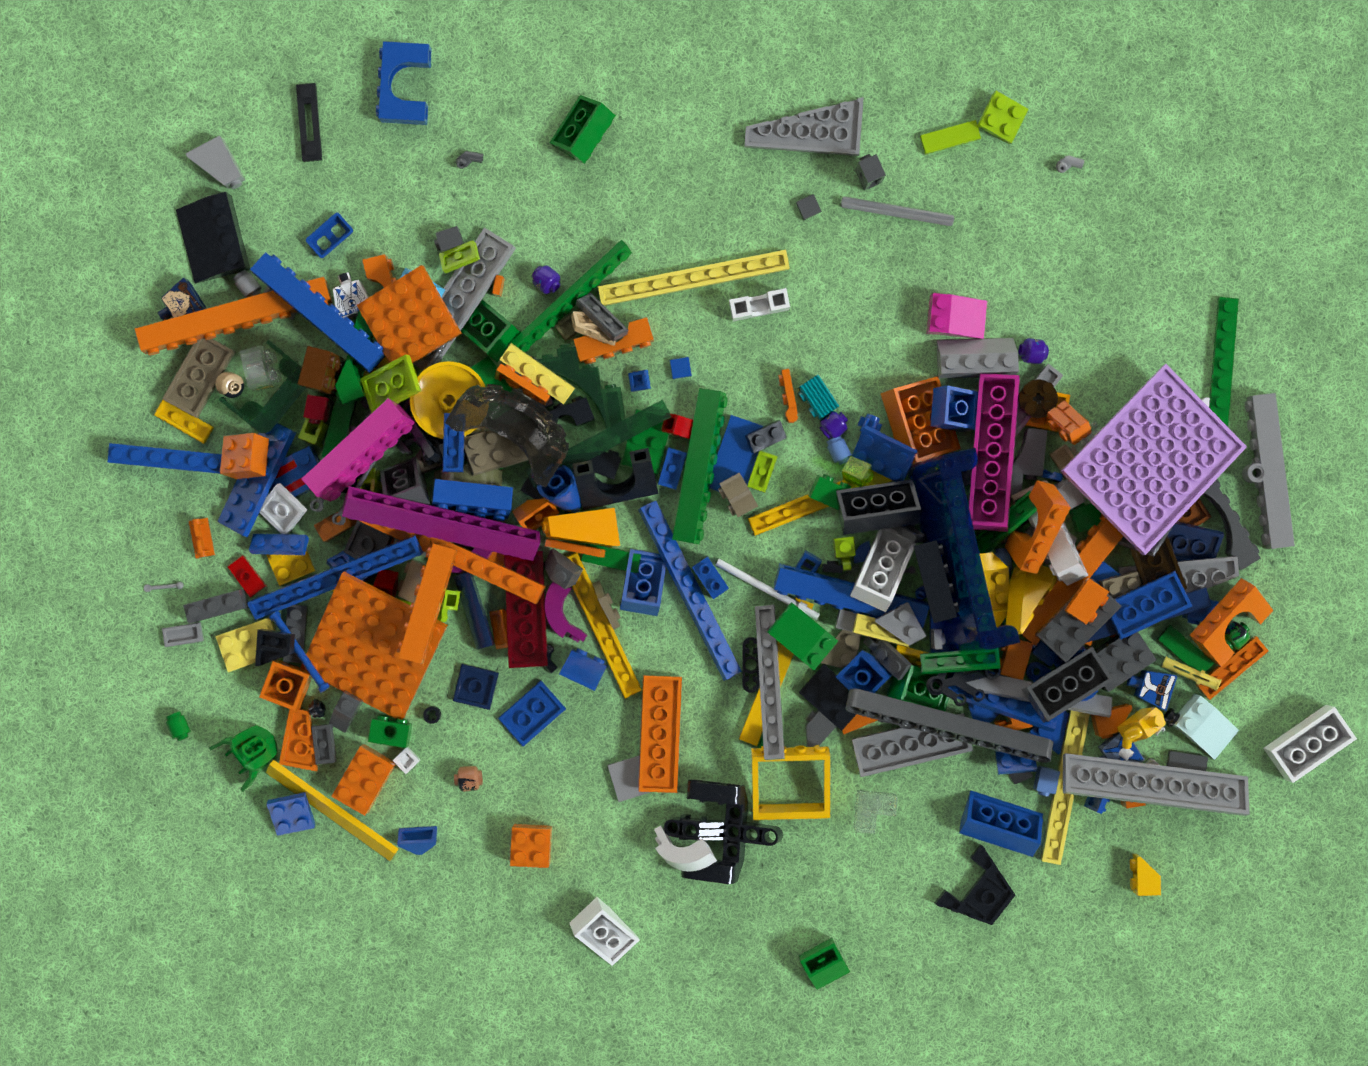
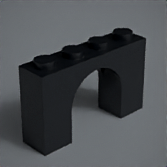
M649 448L630 452L633 472L627 480L618 484L601 482L595 475L592 460L573 464L574 477L583 510L659 494Z

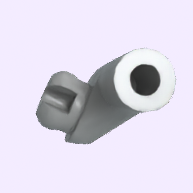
M1067 155L1057 162L1056 169L1060 173L1066 172L1070 167L1082 169L1084 159Z

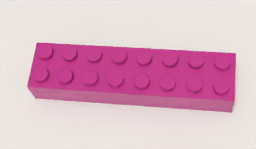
M980 373L968 529L1008 532L1020 385L1019 375Z

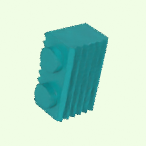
M816 375L798 388L800 392L797 394L803 402L807 401L810 406L808 410L813 418L817 417L820 420L839 407L819 375Z

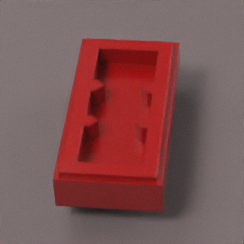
M244 555L228 566L250 598L266 587L264 581Z

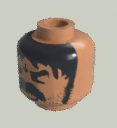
M476 766L460 767L458 774H454L455 786H459L462 792L478 790L480 785H483L482 770H478Z

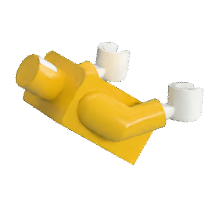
M1142 708L1117 727L1123 737V748L1119 751V756L1127 761L1129 757L1133 756L1134 752L1130 749L1133 742L1147 739L1153 734L1158 736L1161 731H1165L1164 725L1166 722L1164 715L1158 708Z

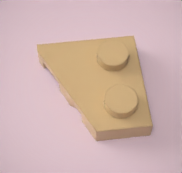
M572 312L571 318L575 332L610 345H615L616 341L613 342L584 312Z

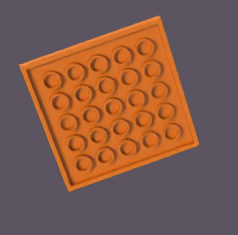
M344 571L339 578L306 655L324 682L343 692H350L362 699L364 703L395 719L403 720L448 625L437 619L423 664L399 658L397 648L399 642L404 640L405 633H403V628L411 617L408 614L410 605ZM302 663L300 668L307 671Z

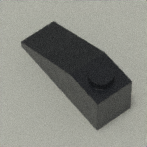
M609 449L608 452L599 451L560 456L559 460L572 465L592 460L595 473L615 480L622 457H619V452Z

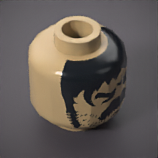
M232 372L221 373L217 377L215 384L217 391L228 398L239 397L245 385L243 379Z

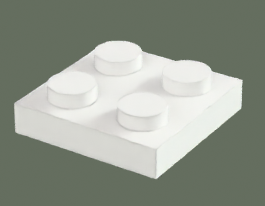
M279 483L267 496L259 513L281 534H289L307 509Z

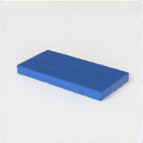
M733 415L730 416L717 454V463L713 467L714 480L710 484V489L718 491L721 488L719 483L739 472L746 485H748L759 451L751 453L745 435L763 427L762 425Z
M1173 571L1115 598L1122 607L1110 620L1121 640L1192 607V604L1176 572Z

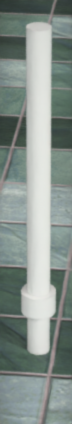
M718 559L716 566L787 605L792 602L805 614L817 621L820 614L808 608L807 604L799 603L787 595L777 593V590H774V588Z

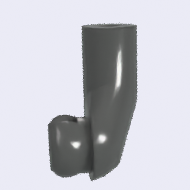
M465 151L456 159V166L463 169L472 162L482 163L484 154Z

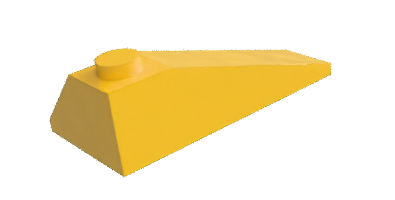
M1018 566L1014 568L1010 579L1005 630L1007 638L1022 634L1035 616L1033 611L1038 605L1043 604L1045 593L1053 589L1057 576L1053 575L1050 568L1041 566L1037 574L1022 571Z

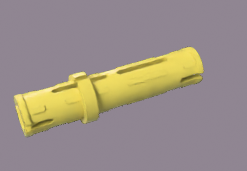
M1167 656L1161 666L1195 681L1197 685L1202 684L1215 691L1218 690L1222 681L1206 674L1204 670H1196Z

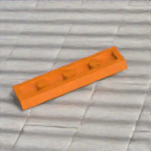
M1253 636L1245 645L1234 652L1233 656L1223 667L1218 665L1208 674L1222 680L1217 691L1202 684H1196V686L1208 700H1211L1269 650L1257 636Z

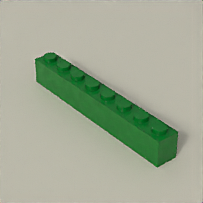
M699 388L672 540L700 545V541L704 537V530L702 528L703 523L707 519L706 506L711 498L709 489L710 484L714 480V473L712 472L714 465L717 463L716 450L721 442V435L719 433L720 428L724 424L723 411L728 402L726 393L722 391Z

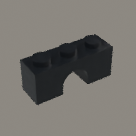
M578 396L571 399L572 403L564 405L560 403L553 406L554 410L552 411L542 410L535 414L536 417L532 419L539 437L542 438L553 432L559 433L557 422L562 416H571L577 427L594 421L595 418L587 398Z

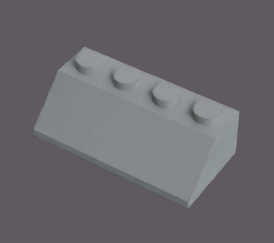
M1014 339L937 340L938 379L980 377V373L1016 375L1019 372V363Z

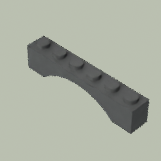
M1216 479L1202 495L1214 505L1223 521L1226 532L1225 554L1227 557L1237 556L1239 570H1243L1261 559L1258 554L1259 549L1250 541L1248 530L1240 524L1238 513L1230 507V500L1226 494L1222 493L1220 490L1221 485Z

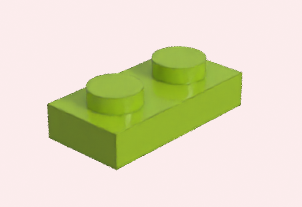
M473 240L439 254L442 270L445 273L480 260L476 242Z
M759 451L747 487L765 493L778 456Z

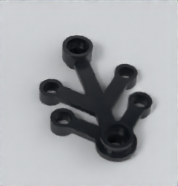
M986 669L963 675L965 671L955 672L953 677L945 679L948 672L939 673L937 676L928 679L926 688L932 695L938 696L943 694L954 700L955 705L959 707L966 703V696L964 694H957L947 687L956 686L972 695L974 701L981 702L985 698V692L972 687L967 682L983 678L995 680L1000 675L1001 669ZM988 670H993L995 675H990ZM932 684H938L939 689H934ZM981 693L982 698H977L975 694ZM961 697L963 699V703H959L957 701V698Z

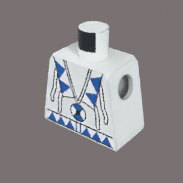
M347 272L338 275L341 286L333 288L335 307L340 311L338 314L343 318L347 316L350 319L358 315L359 309L357 304L369 298V295L362 282L359 280L352 281Z

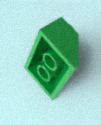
M580 95L549 143L576 161L585 164L591 157V153L597 144L601 141L606 130L611 126L616 115L603 103Z

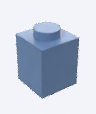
M1037 766L1033 788L1038 791L1039 795L1049 796L1050 793L1056 794L1060 771Z

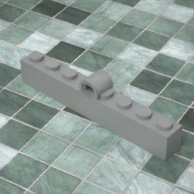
M1276 393L1250 396L1245 401V410L1249 412L1250 420L1247 421V428L1251 431L1252 435L1249 444L1251 450L1254 451V458H1252V464L1246 465L1243 468L1242 477L1246 482L1254 483L1259 491L1257 505L1261 507L1259 523L1263 526L1264 534L1261 536L1262 544L1265 545L1266 549L1295 546ZM1253 470L1256 471V476H1255V477H1254L1253 474H1252V471H1253Z

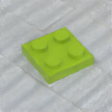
M996 90L993 92L977 126L1000 140L1011 144L1026 116L1028 108Z

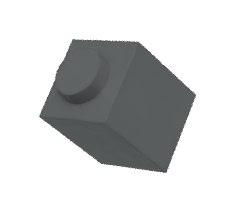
M458 226L435 233L437 239L434 242L438 251L445 252L464 244Z

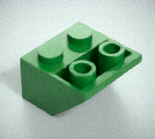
M833 938L798 955L804 970L816 990L850 973Z

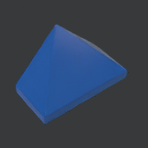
M437 826L399 828L397 845L402 849L416 855H422L436 845Z

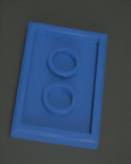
M541 680L498 719L524 747L565 711L566 707Z

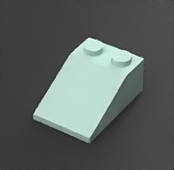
M1194 694L1179 711L1180 717L1173 725L1214 760L1239 731L1213 705L1197 694Z

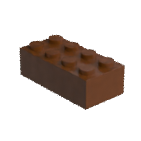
M307 346L298 385L316 392L336 396L335 391L337 389L335 385L346 359L331 351Z

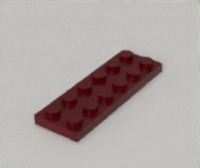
M537 551L533 561L504 555L506 568L544 585L543 551ZM545 589L537 604L506 590L509 669L547 667Z

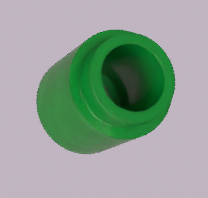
M180 711L166 717V725L172 739L181 741L189 737L188 733L191 730L185 716Z

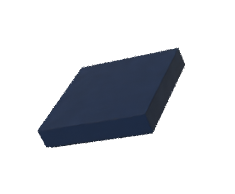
M461 664L453 701L490 710L499 672Z

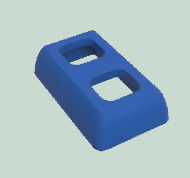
M337 212L308 236L306 242L320 258H324L353 233V229ZM337 223L341 224L346 231L340 238H337L331 231ZM322 236H326L331 242V245L326 250H322L317 244V241Z

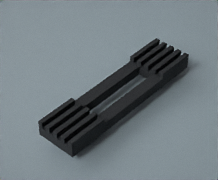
M297 84L296 92L302 161H322L316 84ZM305 104H311L314 141H307Z

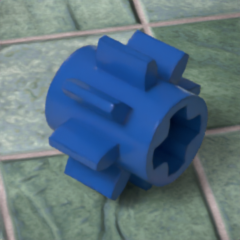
M868 413L866 417L861 416L858 422V426L861 427L860 432H862L865 425L880 432L882 424L879 423L880 418Z

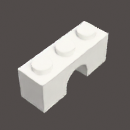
M786 288L770 291L756 297L745 296L729 300L733 322L788 311L790 309Z

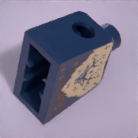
M182 278L162 296L161 299L166 307L158 311V315L164 321L171 317L175 318L204 310L207 307L191 282L186 278Z

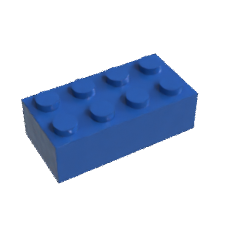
M435 479L431 506L481 518L493 517V520L504 521L508 519L511 512L513 487Z

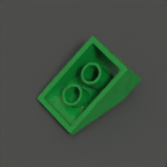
M483 299L461 330L464 335L497 363L508 348L509 343L521 333Z
M792 602L767 631V633L812 670L818 667L838 642L836 638Z
M912 664L902 680H898L893 676L887 697L944 712L949 701L947 696L943 694L938 696L932 695L926 688L928 679L937 676L939 673L922 674L921 667ZM932 684L934 689H939L938 684Z

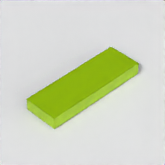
M973 120L920 136L924 153L927 155L980 140L981 136L977 121Z

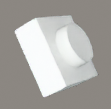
M409 747L405 748L393 760L405 774L420 761L418 756Z

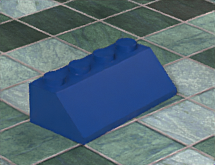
M970 790L961 818L959 834L1033 857L1041 845L1043 814Z

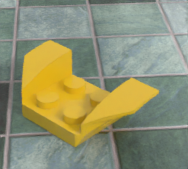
M993 552L974 554L979 594L970 596L971 610L974 615L978 616L979 632L997 630L1007 616L1010 588L1009 568Z

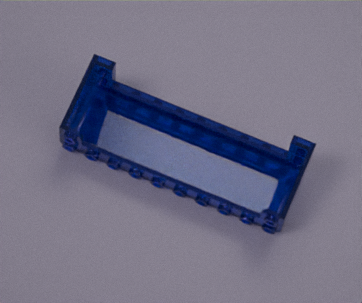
M976 448L911 465L908 472L909 480H913L921 507L920 529L926 536L924 543L937 540L938 544H942L945 554L941 556L942 562L947 563L950 573L946 575L948 583L952 582L955 592L951 594L952 600L958 603L960 612L956 613L957 617L942 621L947 645L954 651L990 650L1020 643L1018 631L1015 627L1011 625L1003 626V623L996 627L961 473L973 469L978 463Z

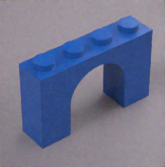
M383 41V48L379 49V58L382 60V65L378 68V78L381 79L380 86L377 87V97L380 99L379 105H376V117L382 123L427 125V103L397 98L392 93L391 84L395 74L403 68H431L432 49L429 44Z

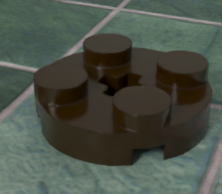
M1032 380L1025 384L1019 392V407L1031 418L1046 417L1047 413L1054 407L1056 408L1058 403V394L1054 385L1045 380ZM1036 394H1040L1043 397L1040 404H1037V401H1033V397H1036Z

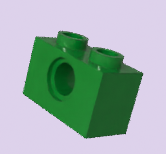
M378 715L377 718L374 717L371 720L368 742L407 748L409 746L412 723H408V719L402 720L397 718L394 721L389 720V716ZM387 726H392L395 729L393 736L387 733Z

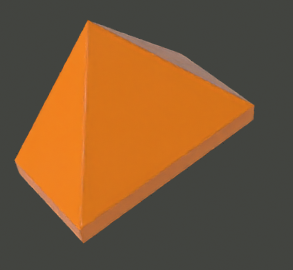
M504 609L490 611L496 649L508 648L507 613Z

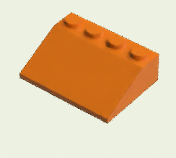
M938 376L881 393L894 439L917 450L912 464L961 449L955 431L931 426L933 388L941 387Z

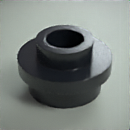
M314 699L308 705L309 712L314 718H321L325 715L326 707L322 701Z

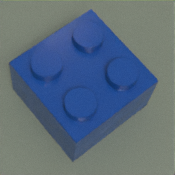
M948 385L933 388L931 426L958 432L975 430L978 392Z

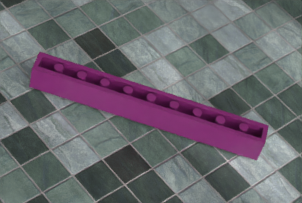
M351 486L348 487L343 504L342 517L476 547L485 551L515 556L521 559L533 561L540 545V531Z

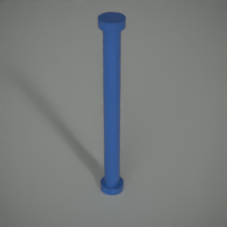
M279 611L269 616V619L275 622L281 632L291 633L281 619ZM295 639L294 652L318 685L319 692H324L330 685L324 682Z

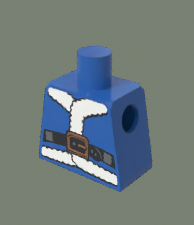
M1142 670L1140 677L1132 676L1127 680V685L1136 688L1134 696L1167 711L1177 676Z

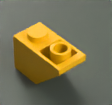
M1133 854V859H1130V870L1133 871V878L1130 879L1131 890L1138 896L1161 895V876L1142 857Z

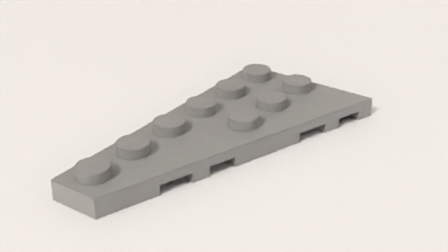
M864 97L798 113L790 117H782L770 122L766 121L746 126L744 147L859 156Z
M1237 556L1177 561L1188 588L1185 592L1204 587L1208 589L1239 576ZM1135 565L1118 567L1119 574L1137 571Z

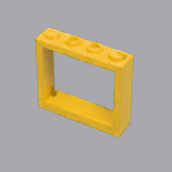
M798 745L789 748L784 746L785 759L764 760V746H761V748H751L753 820L830 818L829 746L820 747L816 745L814 747H805ZM824 760V803L759 804L758 762Z

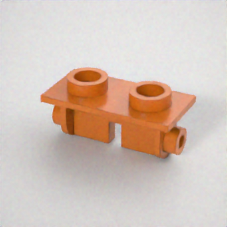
M208 518L189 521L196 559L215 555Z

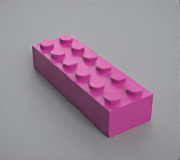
M388 398L312 468L302 480L317 497L330 502L336 500L346 487L354 484L355 479L360 474L368 471L374 461L381 459L388 448L395 446L403 434L410 432L415 421L400 405Z

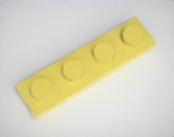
M512 343L500 358V361L514 368L516 372L531 379L532 383L545 388L549 395L562 404L566 402L575 389L574 386Z

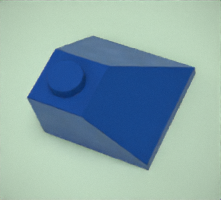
M862 650L836 678L848 690L860 689L875 693L892 674L874 656Z

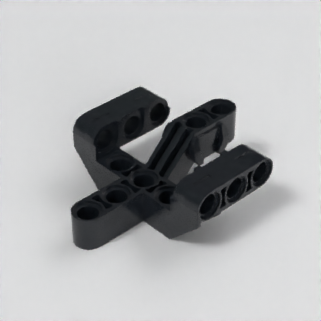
M688 780L686 798L700 800L702 803L710 801L718 802V805L726 804L725 820H707L706 816H702L701 819L691 818V814H683L680 817L669 819L663 827L665 834L670 837H677L679 840L698 841L701 838L705 842L706 840H724L722 860H717L701 870L681 871L682 878L722 884L738 882L745 858L746 843L773 846L783 838V831L778 826L747 822L748 798L744 785L703 780ZM735 807L740 811L739 817L734 814ZM673 822L677 824V831L672 828ZM690 825L695 826V834L691 832ZM733 826L738 829V836L733 834ZM751 829L757 832V838L752 837ZM770 831H772V832L775 833V835H776V839H775V840L770 839V837H769V832H770ZM731 846L736 847L737 855L732 853Z

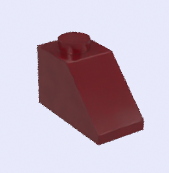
M308 394L303 417L309 419L308 423L320 425L321 422H327L333 409L334 401L325 397Z

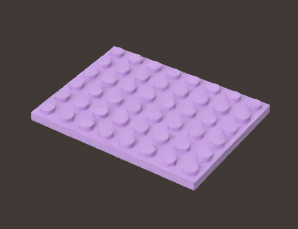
M1164 364L1061 472L1142 555H1146L1247 446L1167 364Z

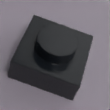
M827 560V564H822V572L842 573L843 565H838L839 561Z

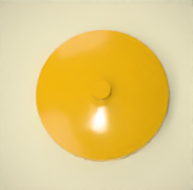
M447 361L433 364L419 374L417 379L421 392L410 397V408L415 421L425 432L436 438L443 439L444 413L465 414L464 437L479 427L487 413L488 393L483 380L473 369L461 363Z

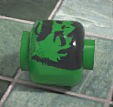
M1235 621L1229 623L1225 631L1226 643L1231 649H1240L1250 640L1248 633L1250 629L1243 622L1240 624Z

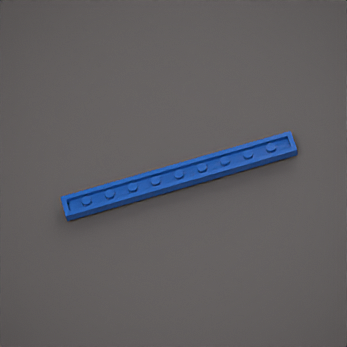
M657 501L639 508L638 511L723 681L742 672L677 541L672 540L673 533Z
M414 535L247 602V605L256 620L335 589L344 571L361 579L420 556L424 552Z

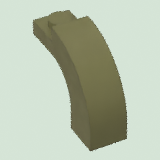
M463 465V472H443L442 466V470L434 471V481L435 479L502 486V470L496 469L473 476L469 465Z

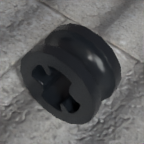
M430 706L424 711L423 718L427 723L434 724L440 720L441 711L438 707ZM429 710L430 712L432 710L436 711V720L434 718L432 720L429 719L430 715L427 714Z
M1170 708L1164 714V720L1168 727L1173 726L1180 717V714L1175 713L1173 708Z

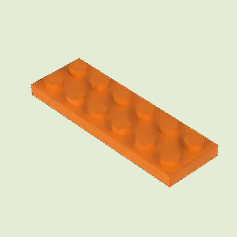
M643 675L639 792L677 793L682 677Z

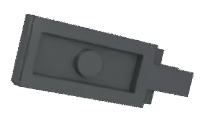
M866 637L863 643L871 649L870 653L895 678L902 680L911 663L889 642Z

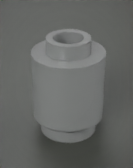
M243 270L234 277L233 280L236 287L245 298L261 294L262 287L251 273Z

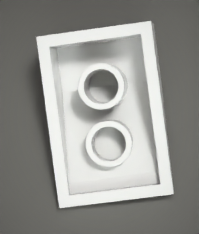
M598 897L569 922L574 936L612 966L640 940L618 915Z

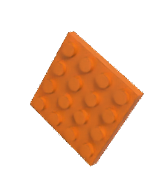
M423 265L357 304L375 339L384 348L382 351L389 363L403 355H410L411 361L414 363L462 334Z

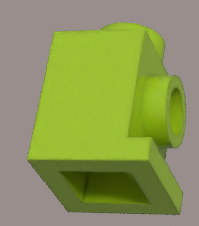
M305 419L298 438L322 448V442L328 425L324 422H321L320 425L308 423L309 419Z

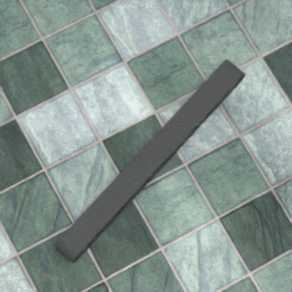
M850 689L848 692L846 710L848 712L1038 762L1047 763L1051 761L1053 741L1048 738L860 689Z

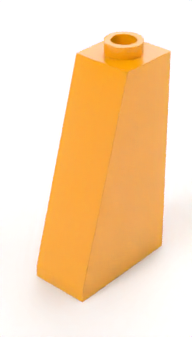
M615 508L543 518L542 531L546 534V537L607 547L620 546Z

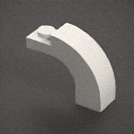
M661 825L654 829L657 834L655 839L659 845L655 849L673 868L681 871H697L717 861L703 838L690 846L676 847L673 845L670 837L665 834Z

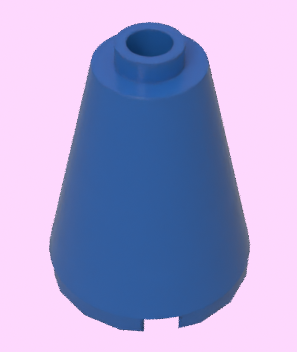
M564 465L562 467L551 466L540 475L537 489L544 499L567 513H575L581 508L582 503L575 477L568 467Z

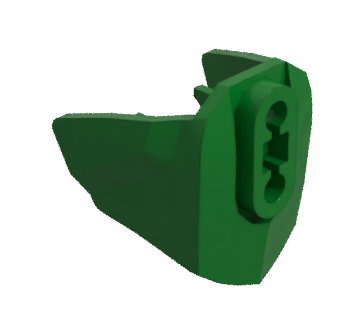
M257 725L233 737H226L209 747L211 751L223 744L230 745L225 756L227 757L231 753L234 754L244 767L238 772L239 774L249 772V777L240 789L242 792L253 784L257 775L278 753L274 735Z

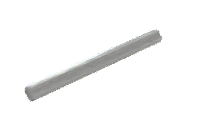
M842 197L841 207L946 226H952L954 222V216L949 214L850 197Z

